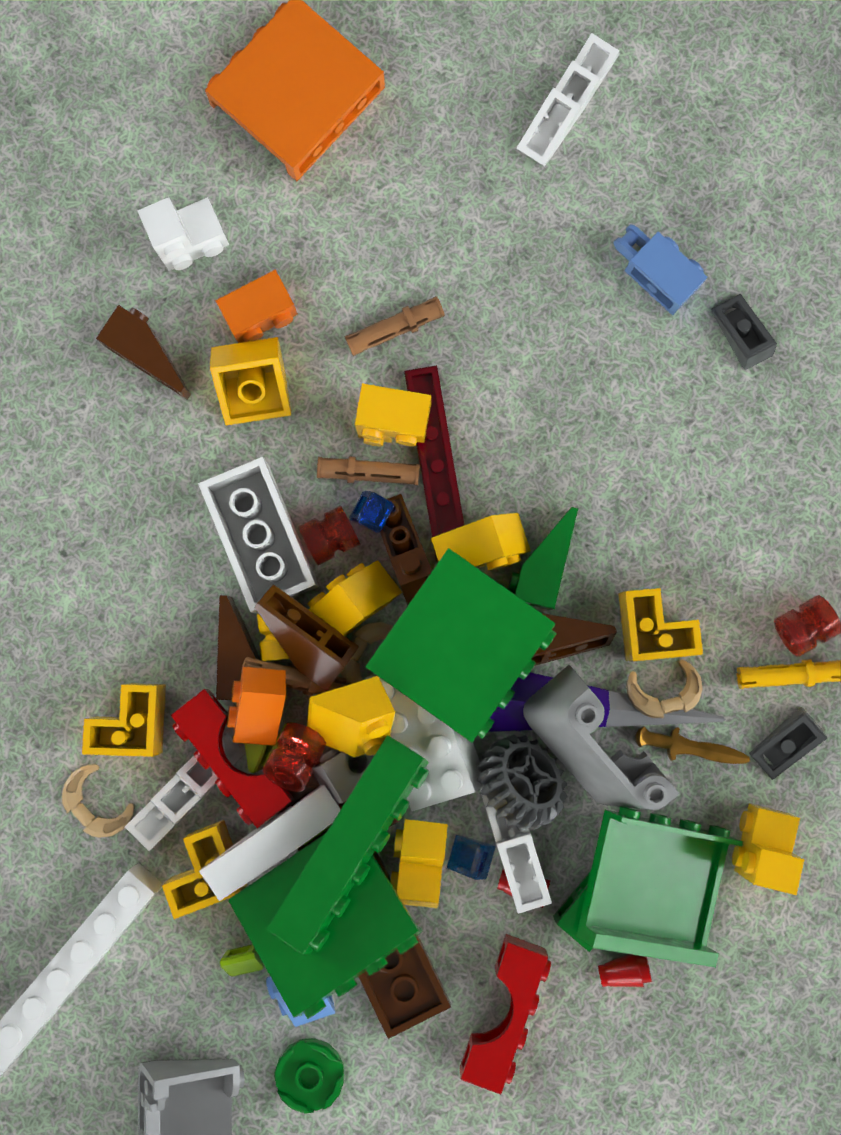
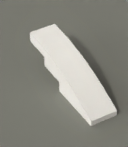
M591 33L575 61L572 60L556 88L551 90L517 146V150L545 167L619 56V50Z
M226 725L223 734V747L227 758L235 765L245 755L244 743H233V729L228 728ZM193 756L125 828L150 852L216 785L217 775L210 767L205 770L195 756Z
M482 795L517 913L552 904L529 829L519 831L516 825L507 826L505 817L496 818L497 811L494 807H486L489 799L487 796Z
M320 785L295 805L287 807L262 827L256 828L200 869L199 872L217 899L221 901L332 824L341 809L325 785Z

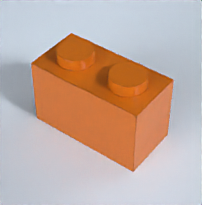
M276 269L215 300L238 343L259 340L263 337V332L274 326L277 329L285 327L293 321L294 316L298 315L295 305Z
M254 667L242 668L240 681H234L232 688V702H236V707L229 706L227 727L233 728V743L276 745L286 699V670Z

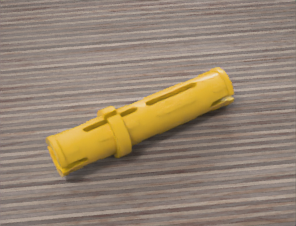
M811 659L794 664L737 667V684L739 689L792 684H804L805 687H812L815 683L841 682V660L812 662Z

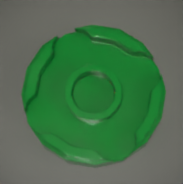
M316 1038L300 1039L289 1045L280 1055L274 1072L280 1099L292 1110L304 1114L314 1113V1111L330 1107L339 1097L344 1083V1064L338 1052L329 1043Z

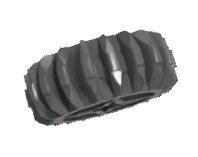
M513 734L497 740L481 756L482 761H480L477 767L481 773L477 781L484 785L479 794L487 796L489 802L486 807H494L497 811L496 818L505 817L507 826L516 825L519 831L528 828L530 830L538 829L552 822L564 808V800L568 797L563 791L568 783L561 779L564 770L557 768L555 764L557 758H551L548 755V747L540 748L537 739L529 741L526 735L517 737Z

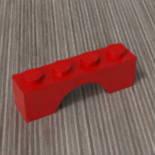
M203 689L171 714V717L176 722L172 725L174 731L184 742L189 739L197 749L193 753L195 758L205 770L210 767L217 775L218 779L215 781V784L227 798L231 795L240 805L236 810L248 826L253 823L256 828H259L294 800L293 796L274 772L259 775L248 774L237 769L229 761L223 747V734L227 725L228 712L216 700L211 690Z
M508 934L505 935L495 964L496 976L506 985L511 994L510 1008L504 1020L497 1027L483 1033H471L460 1064L461 1080L500 1095L505 1083L510 1084L512 1082L516 1069V1062H513L516 1050H522L528 1033V1029L525 1028L528 1015L534 1016L537 1010L539 995L536 992L540 981L545 982L551 968V961L548 960L545 948Z

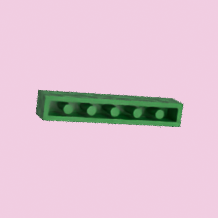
M386 736L267 927L269 932L302 955L312 954L314 950L317 952L321 950L329 938L330 932L327 928L334 917L340 918L350 903L351 899L347 895L354 884L359 886L370 870V866L367 863L374 851L377 853L381 852L389 840L390 834L387 830L393 820L399 821L408 809L410 802L406 799L414 787L419 789L426 780L429 773L426 767L429 762L425 758L392 737Z

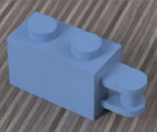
M630 224L626 228V234L622 238L618 237L613 242L617 251L629 261L625 272L671 315H674L708 278L698 262L685 257L679 251V247L673 239L667 236L664 237L659 232L650 239L638 227ZM635 243L641 248L638 252L632 247Z

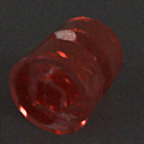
M341 505L324 513V518L321 521L314 518L298 526L318 566L335 558L336 551L338 550L345 553L361 545Z
M816 595L801 603L799 611L791 609L774 619L775 629L782 642L796 657H800L815 649L817 641L825 643L841 634V622L830 603L820 595Z
M289 723L284 727L276 742L277 748L271 751L263 766V773L276 785L290 791L299 792L306 788L314 772L312 766L319 762L326 748V742L318 732L310 727L298 723Z

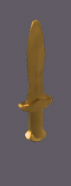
M644 726L639 728L635 734V741L639 747L649 745L667 749V754L671 761L675 760L676 755L679 754L695 755L707 760L727 764H744L750 761L749 756L733 748L687 739L679 734V727H675L669 736L650 732Z

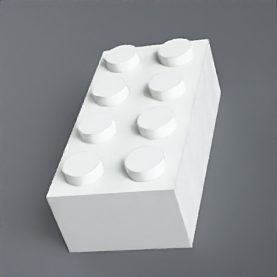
M263 457L198 483L250 612L258 613L254 608L255 605L273 584L292 598L319 587L269 464Z
M374 674L372 676L366 677L365 680L375 677L377 675ZM380 678L395 710L390 737L429 762L426 767L429 770L426 780L419 789L414 787L407 798L410 802L411 811L475 793L483 785L477 781L481 773L477 768L480 761L473 742L471 743Z

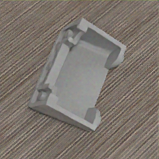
M570 664L525 703L523 714L529 726L599 804L657 810L666 806L679 795V792L644 751L638 755L639 757L633 758L626 756L619 750L609 758L589 735L602 723L605 715L604 707Z
M234 1059L152 1060L141 1062L138 1069V1135H232V1098L237 1097L240 1088L244 1087L245 1078L242 1066Z

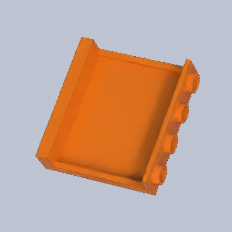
M289 0L278 7L274 17L266 26H261L256 30L252 40L243 50H238L232 56L230 64L221 73L215 74L210 79L205 92L213 108L218 105L285 164L287 173L298 181L385 88L383 70L302 0Z

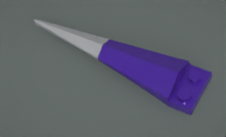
M532 672L524 680L518 677L510 688L515 693L504 709L498 706L490 718L494 720V723L488 732L532 730L523 714L524 705L532 695L553 679V677ZM588 686L604 707L605 715L598 727L709 723L726 720L723 716L692 709L686 713L684 710L664 714V718H651L637 710L627 694Z

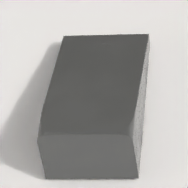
M741 294L711 309L744 370L774 355L777 346L776 341ZM736 308L735 310L725 314V312L728 309Z
M801 707L749 754L773 780L825 741L827 736L814 719ZM763 754L768 758V760H769L773 765H771V764H769V763H767V762L765 761V759H764V757H763Z

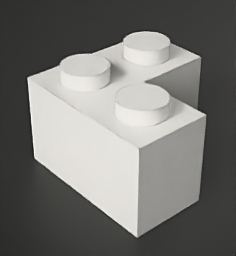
M170 197L137 210L154 250L169 271L173 269H186L192 265L193 260L203 256H216L223 251L224 247L229 245L208 197L179 210H176Z

